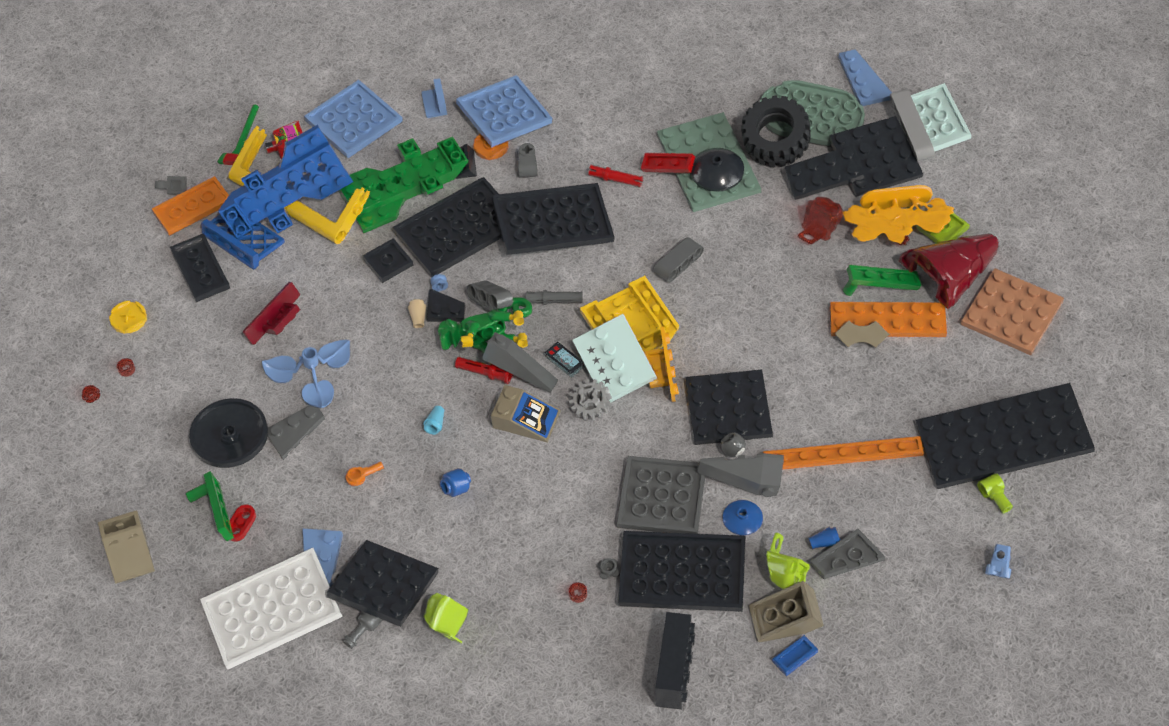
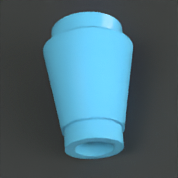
M434 406L425 419L423 425L427 433L435 435L442 430L443 407Z

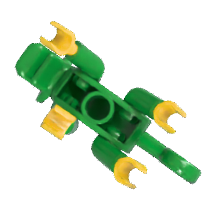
M515 297L513 298L512 305L509 307L467 317L460 324L450 319L441 322L438 334L442 349L448 350L451 345L456 348L461 340L462 348L473 347L484 353L488 344L486 341L491 339L495 332L517 342V345L521 348L527 347L528 341L525 333L515 336V334H506L504 331L506 329L505 321L510 322L513 320L517 326L524 324V318L528 317L533 311L531 302L524 298ZM512 308L513 314L507 312V310Z

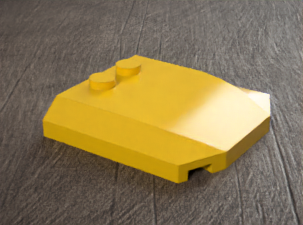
M645 275L629 283L628 288L600 302L595 300L580 308V313L592 330L624 314L643 352L663 347L660 327L664 326L665 333L669 332L670 341L679 329V324Z

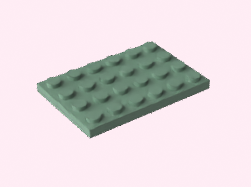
M724 112L657 131V136L665 153H691L696 156L706 149L725 148L735 152L744 163V176L735 187L726 191L715 192L705 190L693 181L690 173H675L693 212L761 193V187Z

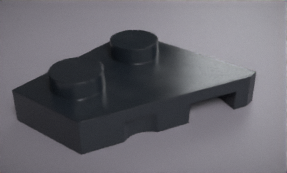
M429 289L427 322H443L447 319L462 322L465 319L466 305L464 302Z

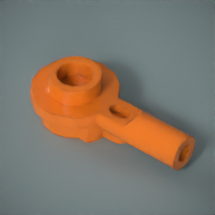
M380 461L365 468L353 467L348 470L346 481L351 486H359L364 483L366 476L384 469L383 464Z

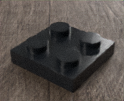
M394 238L362 255L363 260L382 283L414 266L412 259Z

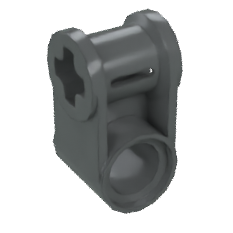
M524 143L519 147V177L538 176L535 147L533 144Z

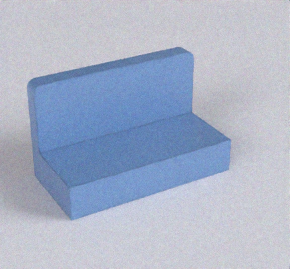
M440 78L433 80L435 89L421 92L427 118L447 115Z

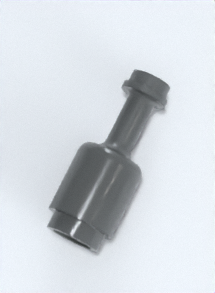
M362 612L358 617L360 625L350 636H345L344 644L353 649L354 646H357L356 641L366 630L374 631L383 620Z

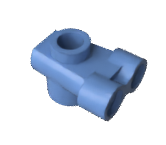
M995 545L991 562L987 564L985 574L1010 579L1012 570L1009 568L1011 559L1010 546ZM999 552H1004L1005 556L1004 558L999 559L997 557V554Z

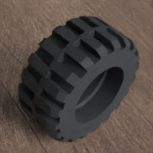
M774 95L769 99L767 97L762 98L761 102L756 101L752 104L753 108L747 109L746 115L742 119L741 133L747 153L751 155L753 160L758 161L759 159L760 164L764 166L766 163L770 167H775L779 164L782 167L786 166L785 163H794L796 157L801 158L803 151H807L808 143L811 140L810 121L807 112L804 111V107L801 104L797 105V101L794 99L788 100L786 96L777 98V95ZM775 121L785 122L793 128L791 134L780 141H768L759 135L765 125Z

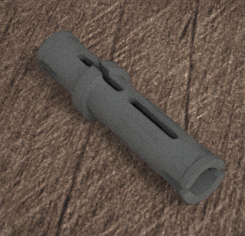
M526 291V299L531 303H543V305H547V303H583V291Z

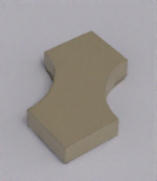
M848 320L835 333L847 347L858 342H866L876 348L890 335L877 321L867 326H858Z

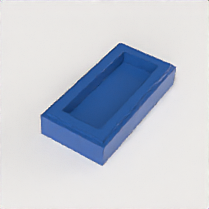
M803 635L774 657L772 662L785 676H788L818 653V649Z

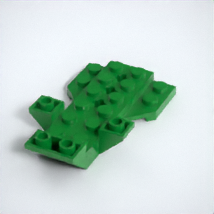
M453 136L438 142L437 148L421 154V150L413 138L397 145L403 160L402 163L383 171L364 168L350 174L353 182L338 190L346 205L357 188L361 189L363 187L364 192L370 191L362 212L356 218V222L363 233L397 220L399 211L406 200L420 194L428 195L442 189L443 184L456 179L468 163V159Z

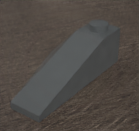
M761 453L757 454L755 458H745V455H738V458L728 460L726 457L700 459L697 473L756 495H763L765 497L777 496L781 484L784 455Z

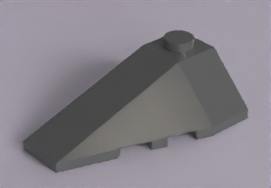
M496 332L489 340L482 357L483 360L549 393L552 392L558 379L513 340Z

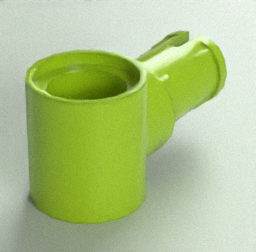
M997 473L977 483L983 497H989L991 500H994L1003 514L1013 508V505L1004 494V482Z

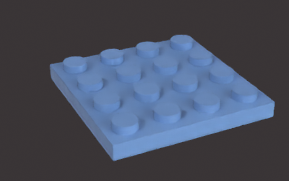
M517 75L456 98V104L491 147L552 123V117Z
M357 80L304 116L305 121L312 127L318 124L326 139L347 158H350L403 121L402 116L360 80Z

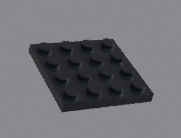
M896 116L829 135V141L834 151L853 144L855 146L865 176L864 179L849 183L855 197L864 195L868 191L888 188L923 177L922 169Z
M762 369L686 377L694 445L721 443V440L726 435L734 432L740 434L744 440L773 437Z
M366 540L329 588L327 598L401 627L436 578L439 568Z

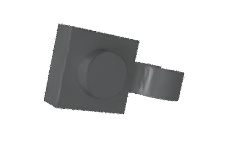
M167 176V181H155V188L167 189V194H181L187 191V176Z

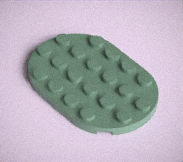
M790 80L784 81L776 87H770L761 97V99L764 97L769 99L774 95H777V98L786 96L788 100H796L797 105L801 104L804 107V111L807 112L810 121V143L832 146L829 141V135L864 125L865 113L863 106L859 104L854 95L838 88ZM781 121L765 125L770 131L783 137H788L793 130L789 124Z

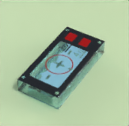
M556 342L544 353L548 360L571 378L585 367L581 359L559 342Z

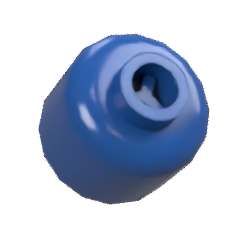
M457 468L443 474L440 486L446 495L456 497L469 490L471 478L467 472Z

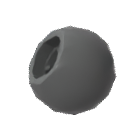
M729 433L721 440V449L726 456L738 457L745 450V440L738 433Z

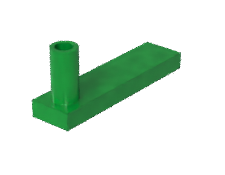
M849 265L846 269L849 280L844 286L843 292L847 296H852L859 285L919 290L921 283L917 271L910 273L908 270Z
M209 471L203 474L205 483L186 492V496L189 502L192 503L209 495L217 530L226 541H229L234 536L221 486L216 477Z

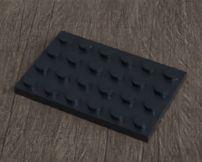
M483 176L393 226V232L432 278L502 238L492 203V195L499 193Z
M598 183L492 195V203L506 255L614 242L615 236Z
M624 531L618 606L743 612L746 536Z

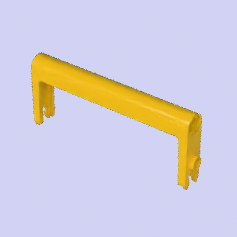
M259 126L253 129L229 171V179L241 187L244 185L241 178L251 173L249 168L267 136L264 129L259 131ZM363 187L361 189L357 188L336 223L298 200L284 208L290 217L333 243L340 244L345 239L357 216L362 212L370 191L364 192Z

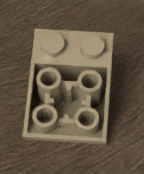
M137 510L98 522L115 584L155 571L143 523Z

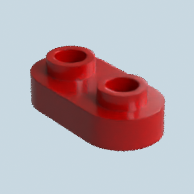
M241 505L230 519L234 536L231 541L238 542L244 539L256 520V512L251 505Z

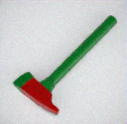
M252 105L234 151L232 153H223L217 161L218 164H234L248 137L259 109L258 105Z

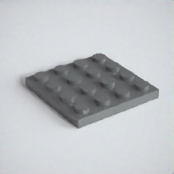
M628 456L617 528L698 534L706 477L697 473L699 462Z

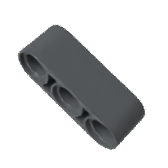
M690 237L685 238L656 264L654 273L668 283H671L702 255L704 247Z
M487 280L467 286V294L472 301L492 310L509 307L513 303V297L509 290Z

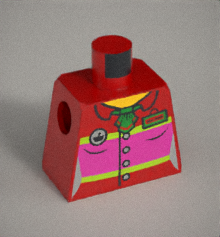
M299 121L274 130L273 136L275 141L265 143L267 152L278 151L280 159H282L285 143L303 133Z

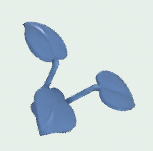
M339 340L326 344L318 352L312 347L305 348L302 351V356L299 357L300 361L297 366L295 360L290 356H277L262 361L266 375L277 383L291 381L293 373L298 372L302 363L306 368L311 369L314 383L304 386L302 398L308 405L324 408L333 400L334 388L327 380L317 382L315 367L318 365V360L322 364L327 363L331 368H340L346 365L350 359V340Z

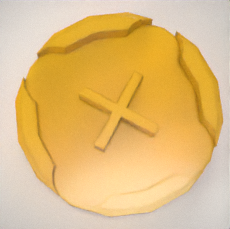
M137 301L118 303L113 307L109 316L112 328L123 334L138 331L147 320L144 306Z

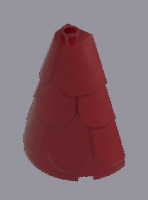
M990 233L959 237L955 240L942 241L936 244L909 249L902 253L899 262L910 273L915 271L917 265H919L938 284L935 297L949 309L970 288L978 275L984 272L997 253L999 241L996 236Z

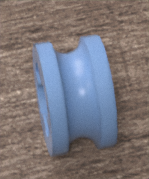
M437 274L430 279L433 290L439 292L448 288L445 275Z

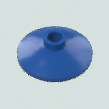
M748 500L734 501L723 512L725 527L737 535L752 534L761 527L763 522L761 509L755 503Z

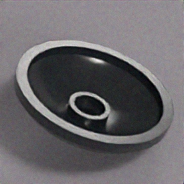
M710 148L695 156L690 174L693 181L705 190L715 192L726 191L735 187L744 176V163L731 150Z

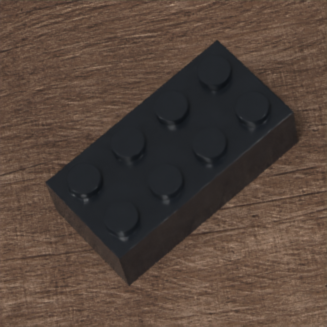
M666 612L655 686L656 707L682 710V703L687 702V683L690 681L689 670L690 664H692V648L695 644L696 635L695 623H692V615Z

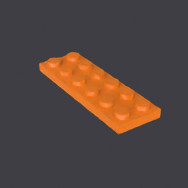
M830 302L831 336H836L835 333L848 320L858 326H867L877 321L890 334L888 337L947 336L946 311L942 303Z

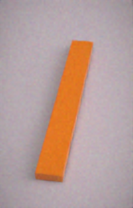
M915 436L763 451V453L784 455L783 470L923 456L924 451L921 437Z

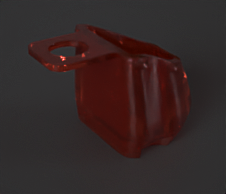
M816 197L814 200H809L802 223L804 231L799 233L797 237L808 244H814L820 239L824 241L829 240L831 233L836 230L843 217L842 206L827 197ZM804 235H811L814 239H807Z

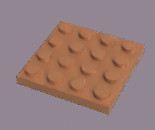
M994 268L963 317L961 325L1028 355H1032L1062 305L1064 297Z

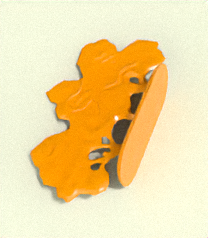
M925 185L868 191L860 199L861 206L852 205L848 208V211L843 212L845 221L857 224L852 236L856 237L859 241L874 240L881 233H884L888 240L901 244L905 239L904 236L909 235L913 231V225H918L929 232L939 233L951 221L950 215L954 213V207L947 206L945 200L941 198L930 200L933 195L932 190ZM924 205L928 210L923 211L918 206Z

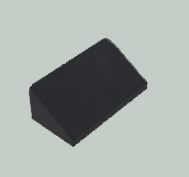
M465 144L460 148L468 159V163L456 179L477 176L474 149Z

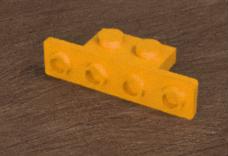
M662 326L660 331L663 348L644 351L657 376V379L650 382L649 385L650 388L669 386L671 400L676 402L675 395L679 393L677 383H673L672 380L676 375L674 366H670V361L673 360L672 350L667 349V344H670L669 332L665 333L664 326Z

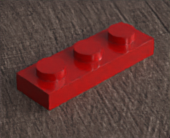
M645 153L641 170L643 172L691 173L695 156L691 153Z

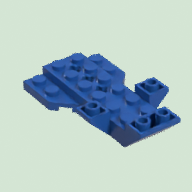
M317 124L285 143L284 154L277 167L264 174L255 170L241 178L244 185L231 192L218 211L236 238L253 230L252 226L267 217L276 232L280 233L293 225L284 207L302 197L322 200L349 185L353 180Z

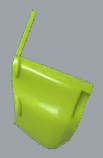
M776 532L766 557L771 581L784 590L799 582H805L810 565L799 558L780 554L783 535ZM779 539L778 546L775 549V543Z
M433 594L427 601L424 615L425 621L430 628L451 641L462 644V641L455 636L467 617L468 609L446 595Z

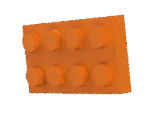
M214 176L152 208V212L170 236L218 211L229 194Z

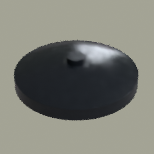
M238 398L223 399L211 403L197 414L190 427L189 439L194 453L201 461L214 467L230 468L250 461L263 449L268 437V424L261 409L250 401Z

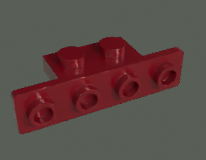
M288 282L243 330L244 336L251 345H255L265 333L273 335L281 333L284 327L301 310L297 304H293L299 298L300 293L292 282Z

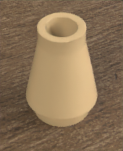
M415 299L409 302L408 311L413 327L423 328L425 326L426 305L423 300Z

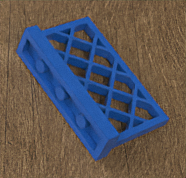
M221 214L211 221L205 219L201 222L202 234L204 233L207 239L253 270L259 266L260 260L285 242L284 238L260 222L252 226L251 235H243L239 238L228 233L232 232ZM225 223V226L218 227L216 224ZM253 231H262L264 234L253 235ZM240 240H251V244H244ZM253 240H264V243L253 244ZM266 240H276L275 243H266ZM253 249H264V250H263L261 253L258 254V253L255 252Z

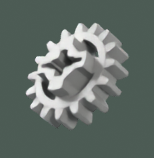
M586 379V384L584 385L582 382H579L580 387H573L575 393H570L572 400L569 403L572 406L573 413H576L578 418L583 415L586 421L588 417L595 420L596 415L601 418V412L607 413L606 406H611L609 400L612 399V396L609 393L608 387H605L602 381L598 384L596 379L592 383H590L589 379Z

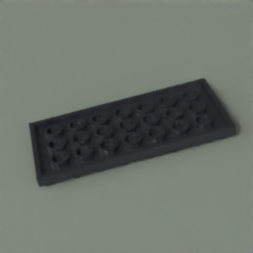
M1071 383L916 420L918 432L937 489L984 479L995 473L1001 475L1095 452L1093 441Z

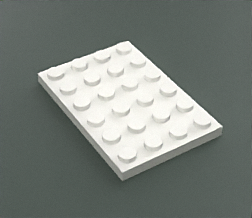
M314 548L200 599L227 669L343 617L337 602L327 598V591L330 585Z

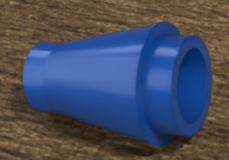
M829 526L816 535L809 537L812 549L833 546L840 541L836 527L830 528Z

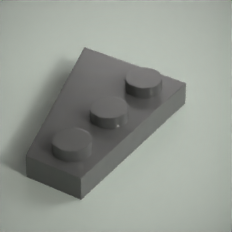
M309 405L268 427V439L284 460L293 448H296L306 435L312 433L325 420V417L318 407Z
M856 529L813 559L811 566L823 579H827L885 561V556L859 529Z

